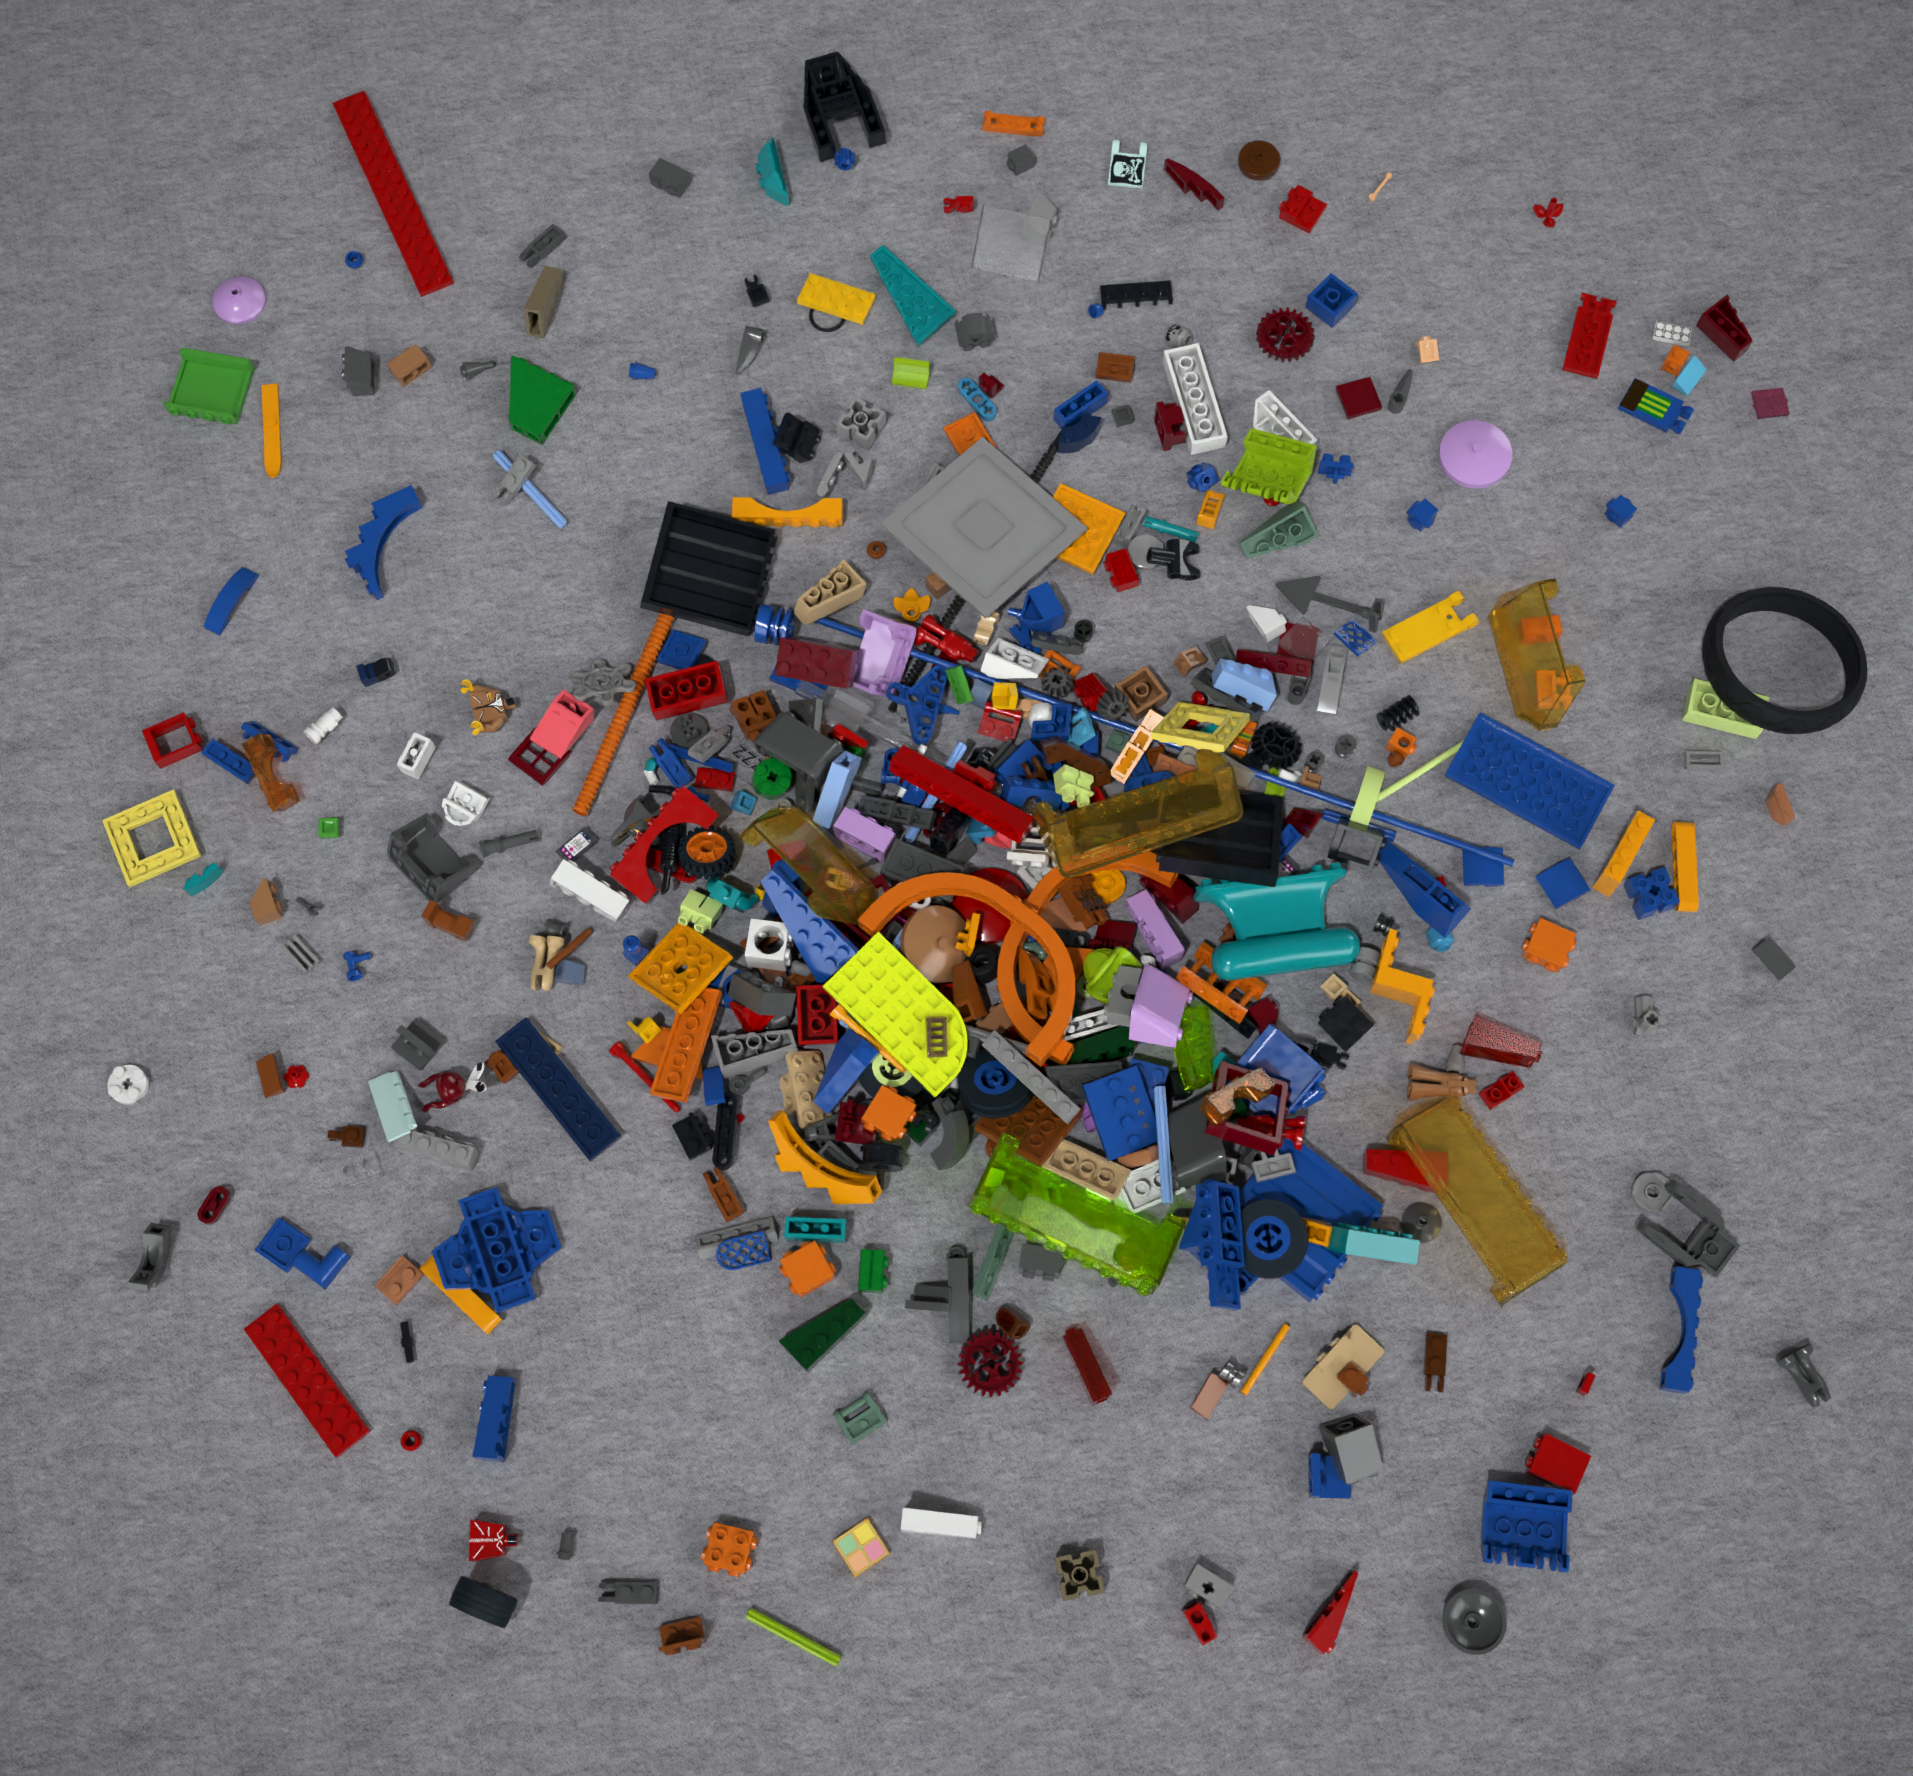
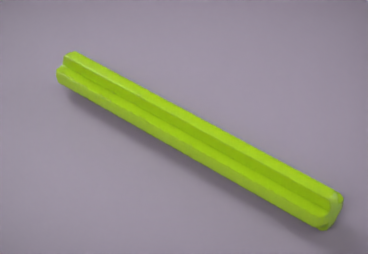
M753 1608L748 1610L746 1619L833 1666L839 1664L841 1660L840 1655Z

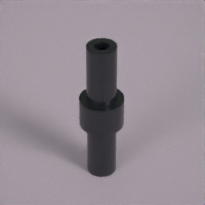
M408 1321L401 1322V1346L404 1348L406 1363L414 1362L413 1337H410Z

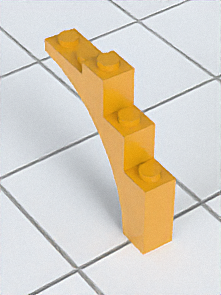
M777 1110L768 1120L776 1145L779 1148L775 1158L781 1172L801 1171L806 1187L827 1188L833 1204L874 1203L881 1195L882 1190L876 1175H864L847 1171L822 1158L797 1134L784 1110Z

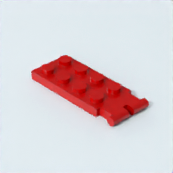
M1582 292L1580 299L1583 300L1582 306L1577 308L1562 370L1597 379L1613 319V314H1610L1611 308H1615L1617 301L1601 297L1600 301H1596L1597 296Z

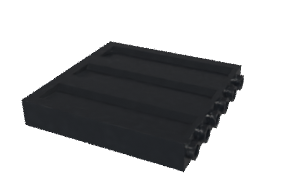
M668 501L640 608L748 637L750 631L754 632L756 621L753 620L754 614H758L760 604L757 603L758 597L762 598L765 587L761 585L763 580L766 581L769 570H766L767 564L771 565L773 554L770 553L771 547L775 548L777 537L774 536L775 530Z
M1178 782L1175 789L1164 791L1162 812L1165 813H1162L1160 822L1164 826L1160 825L1159 837L1162 838H1159L1157 847L1161 851L1157 850L1156 862H1159V871L1269 887L1276 886L1279 869L1283 797Z

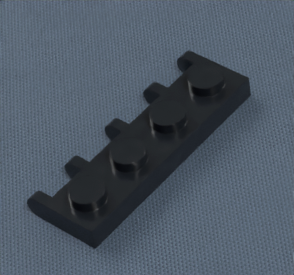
M1171 280L1100 285L1101 306L1106 309V304H1117L1118 308H1122V303L1135 302V307H1139V302L1152 301L1153 306H1157V301L1168 300L1169 305L1173 304Z

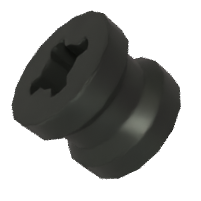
M1088 620L1078 621L1075 624L1074 637L1082 640L1083 643L1090 641L1093 632L1092 624Z
M1380 914L1373 931L1381 932L1386 937L1395 920L1387 919L1383 914Z

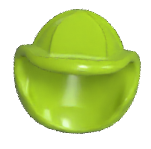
M1116 946L1113 950L1107 948L1096 949L1085 958L1084 974L1088 981L1086 990L1094 999L1103 1004L1109 1003V989L1114 986L1112 983L1113 975L1117 973L1119 965L1140 968L1143 972L1138 959L1126 948ZM1128 995L1124 998L1134 1000L1135 995Z

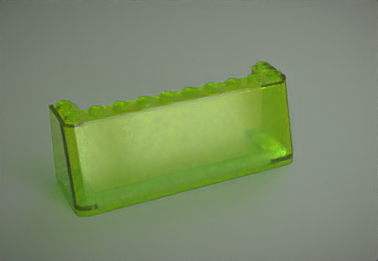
M1002 1132L968 1203L970 1211L975 1215L987 1217L994 1224H1001L1007 1227L1012 1233L1024 1235L1031 1242H1038L1044 1245L1049 1251H1057L1064 1258L1081 1263V1266L1086 1269H1094L1101 1276L1118 1281V1284L1123 1287L1133 1288L1142 1296L1152 1295L1163 1279L1187 1221L1167 1213L1161 1223L1156 1225L1014 1156L1021 1141Z

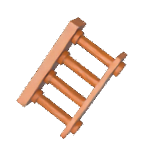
M1203 941L1194 955L1197 961L1190 969L1182 966L1176 980L1182 985L1189 987L1195 994L1240 1024L1248 1012L1244 1008L1251 998L1258 1001L1268 985L1254 977L1229 981L1222 992L1212 986L1218 978L1214 971L1206 980L1196 975L1203 964L1213 970L1211 967V956L1214 948ZM1235 987L1245 992L1238 1003L1228 997Z

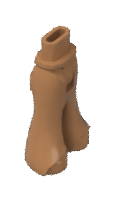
M1409 1063L1407 1078L1411 1082H1409L1407 1087L1408 1101L1425 1097L1466 1096L1467 1094L1475 1095L1476 1079H1469L1466 1075L1463 1076L1457 1073L1431 1070L1418 1064ZM1412 1081H1431L1436 1082L1438 1084L1419 1083Z

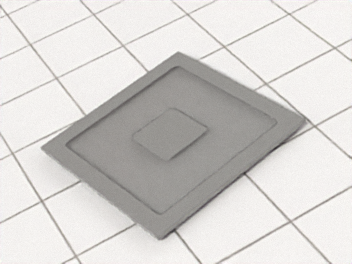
M983 437L880 522V525L985 619L1088 529Z

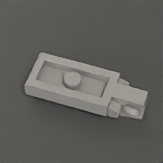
M724 725L718 731L711 730L689 748L688 755L704 763L728 742L731 736V728Z

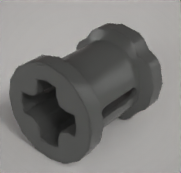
M1316 751L1310 752L1307 755L1304 768L1308 766V772L1314 774L1319 772L1323 764L1322 754Z
M547 919L543 935L547 936L549 934L564 939L568 925L565 923L552 922V919Z

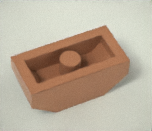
M1783 783L1777 784L1769 791L1765 802L1771 818L1784 826L1790 824L1795 819V815Z

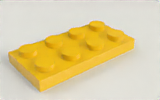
M810 273L797 298V304L863 325L876 299V294Z

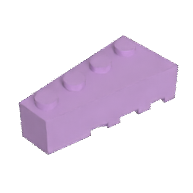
M1146 889L1126 899L1125 906L1160 969H1166L1182 961L1185 949L1166 921L1164 913L1157 907L1153 894H1149Z

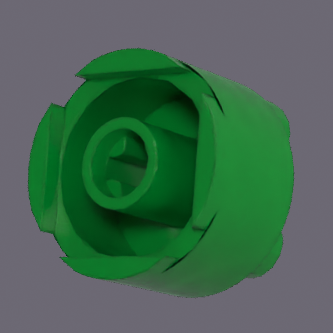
M775 758L761 761L755 768L751 779L755 793L768 800L780 798L790 786L792 779L791 771L787 765ZM771 776L772 778H775V781L772 782V780H768V777Z

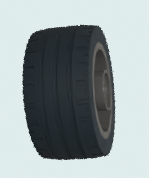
M461 1576L452 1593L449 1605L487 1623L505 1628L511 1619L518 1600L489 1584Z

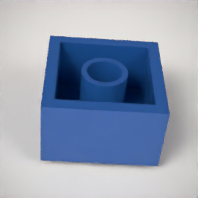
M1330 273L1308 295L1305 307L1333 328L1355 306L1358 293Z

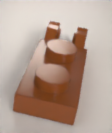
M714 1167V1172L720 1181L713 1184L707 1172L703 1173V1176L709 1186L710 1193L725 1221L728 1223L745 1213L726 1178L722 1176L719 1169Z

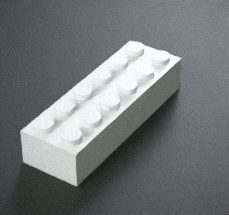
M1199 343L1165 350L1162 362L1174 402L1177 403V406H1180L1184 417V423L1181 425L1183 431H1186V441L1190 455L1225 448L1227 433Z

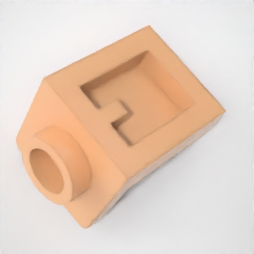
M1430 336L1421 337L1420 341L1415 342V346H1418L1420 363L1439 360L1437 339H1431Z

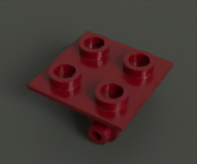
M1108 920L1103 925L1098 926L1096 936L1090 940L1089 945L1094 950L1101 948L1113 950L1116 946H1121L1130 951L1137 925Z
M854 1100L840 1102L835 1140L861 1145L874 1144L876 1131L871 1132L867 1130L861 1122V1118L869 1106L855 1104Z

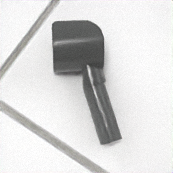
M299 897L296 898V901L307 909L310 916H315L310 912L312 908L320 910L316 904H309Z

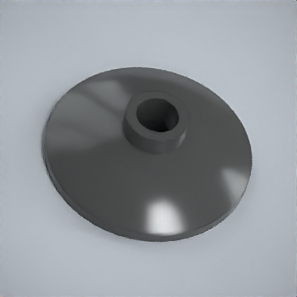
M1415 1203L1404 1211L1401 1224L1404 1233L1412 1234L1413 1239L1420 1240V1243H1426L1438 1236L1441 1231L1442 1220L1440 1214L1433 1206L1426 1203ZM1420 1218H1424L1426 1220L1425 1225H1422L1419 1222Z

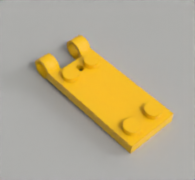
M1460 591L1454 592L1448 598L1382 631L1381 635L1400 664L1473 628L1480 622L1475 613L1466 616L1460 621L1452 608L1465 600Z

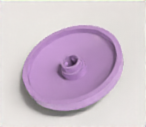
M1480 420L1463 421L1451 427L1443 436L1438 452L1439 462L1445 474L1457 484L1468 488H1485L1496 484L1506 475L1512 462V447L1507 436L1495 425Z

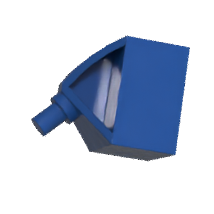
M1048 581L1027 591L1023 609L1009 608L1008 615L1015 616L1016 619L1020 620L1021 624L1031 631H1044L1050 634L1064 627L1065 611Z

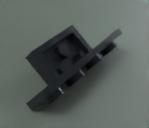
M1221 980L1215 988L1222 992L1227 983ZM1234 989L1228 995L1237 1003L1243 997ZM1193 992L1197 999L1245 1038L1249 1039L1257 1029V1025L1246 1016L1239 1024ZM1248 1002L1244 1008L1248 1010L1252 1003Z

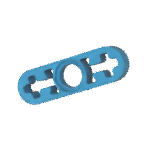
M962 378L958 383V391L984 421H993L996 418L995 405L972 379ZM963 385L969 386V390L967 388L963 389ZM975 396H979L982 398V401L975 403L972 399ZM985 409H986L987 411H992V414H989V413H986V414H985Z

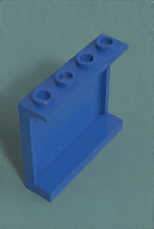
M1274 1024L1268 1025L1235 1064L1236 1066L1289 1083L1288 1091L1290 1096L1285 1105L1288 1107L1286 1117L1290 1113L1294 1115L1301 1107L1298 1103L1303 1098L1306 1100L1313 1093L1311 1088L1314 1084L1317 1083L1319 1085L1326 1077L1324 1074L1326 1069ZM1226 1080L1225 1088L1234 1085L1245 1105L1257 1115H1271V1118H1275L1278 1096Z

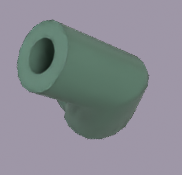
M1037 941L1032 943L1026 942L1022 946L1027 951L1036 952L1040 960H1044L1048 956Z

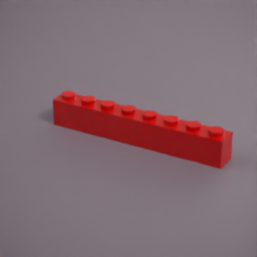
M905 745L891 759L889 771L894 775L901 777L1020 844L1030 832L1034 817Z

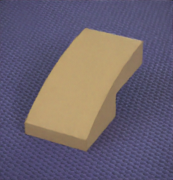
M1334 973L1320 986V989L1332 1003L1340 996L1343 999L1347 996L1356 1007L1361 1004V1001L1347 989L1348 986Z

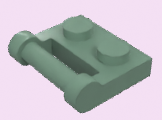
M868 1391L841 1411L837 1410L833 1413L852 1445L887 1423ZM868 1403L870 1406L868 1410L845 1423V1417Z

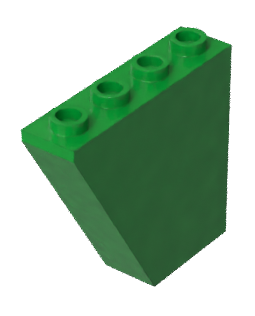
M512 356L509 423L513 431L543 445L575 398L576 391L574 385L567 380L559 379L554 373L545 372L538 365L533 366L529 364L524 358Z

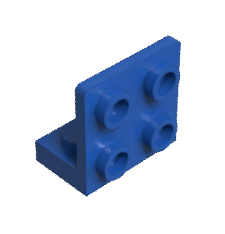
M1320 1453L1308 1455L1309 1498L1350 1499L1351 1485L1339 1479L1331 1457L1320 1456Z

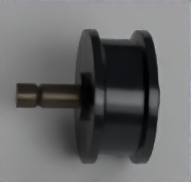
M885 1143L860 1146V1151L863 1152V1159L859 1163V1168L877 1172V1179L881 1190H884L885 1172L903 1170V1165L900 1164V1157L904 1153V1148Z

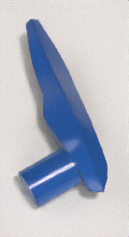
M933 703L926 705L930 709L935 708ZM940 704L937 714L959 715V712L947 705Z

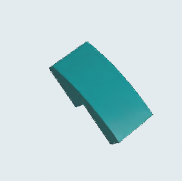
M212 862L210 866L204 869L201 877L194 873L192 877L188 878L183 889L190 896L196 895L212 885L224 871Z

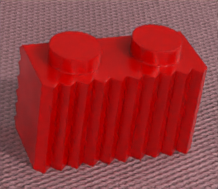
M1127 548L1107 553L1103 565L1105 571L1110 573L1111 577L1109 580L1112 588H1115L1118 593L1137 587L1139 578Z
M1093 672L1074 680L1075 688H1073V692L1076 698H1080L1083 707H1087L1090 712L1097 710L1096 703L1099 702L1098 697H1103V692H1109Z

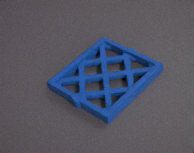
M1354 619L1334 632V635L1357 657L1377 642ZM1353 624V628H1347V626ZM1345 630V634H1341L1340 631ZM1348 631H1352L1354 636L1348 635ZM1356 632L1362 633V637H1358ZM1349 638L1354 639V643L1349 642ZM1357 639L1363 640V644H1357ZM1366 641L1371 642V644L1366 645ZM1358 647H1363V650L1358 651Z

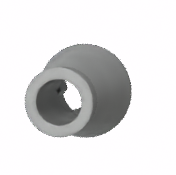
M1452 1046L1445 1064L1446 1072L1461 1075L1462 1071H1464V1048L1462 1046Z

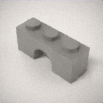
M1119 965L1117 973L1113 975L1112 983L1114 986L1109 989V1003L1104 1006L1107 1024L1130 1027L1131 1010L1134 1000L1124 997L1136 995L1143 973L1142 969Z

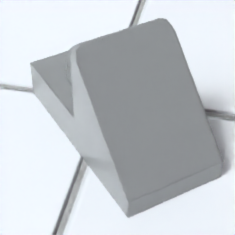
M848 451L844 454L845 464L863 490H865L868 486L873 467L872 458L861 463L856 455L853 456L851 451Z

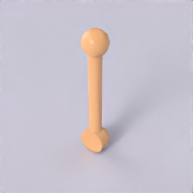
M1386 173L1385 179L1381 182V184L1374 191V193L1369 194L1368 199L1370 201L1375 200L1376 194L1380 191V189L1387 182V180L1392 178V173Z

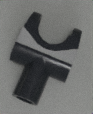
M1170 539L1166 542V549L1150 547L1147 551L1146 561L1148 564L1167 566V577L1169 579L1192 581L1201 576L1200 570L1191 566L1186 558L1188 555H1196L1200 552L1199 545L1194 542Z

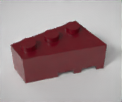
M1139 874L1140 884L1145 889H1148L1182 925L1199 910L1197 902L1194 901V890L1179 877H1177L1173 886L1169 888L1147 876Z

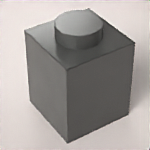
M1025 144L1009 152L1006 163L1009 170L1013 171L1017 176L1034 168L1035 157Z

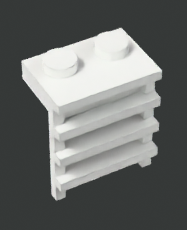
M1049 821L1048 829L1032 827L1029 832L1047 834V840L1024 838L1021 842L1046 845V851L1016 849L1017 842L1012 840L1011 852H1007V860L1012 866H1030L1036 869L1049 868L1048 863L1053 834L1052 821Z

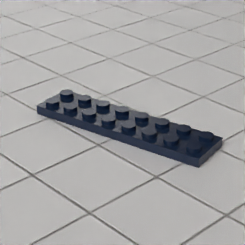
M527 1017L495 1040L504 1054L590 1162L621 1138V1135Z

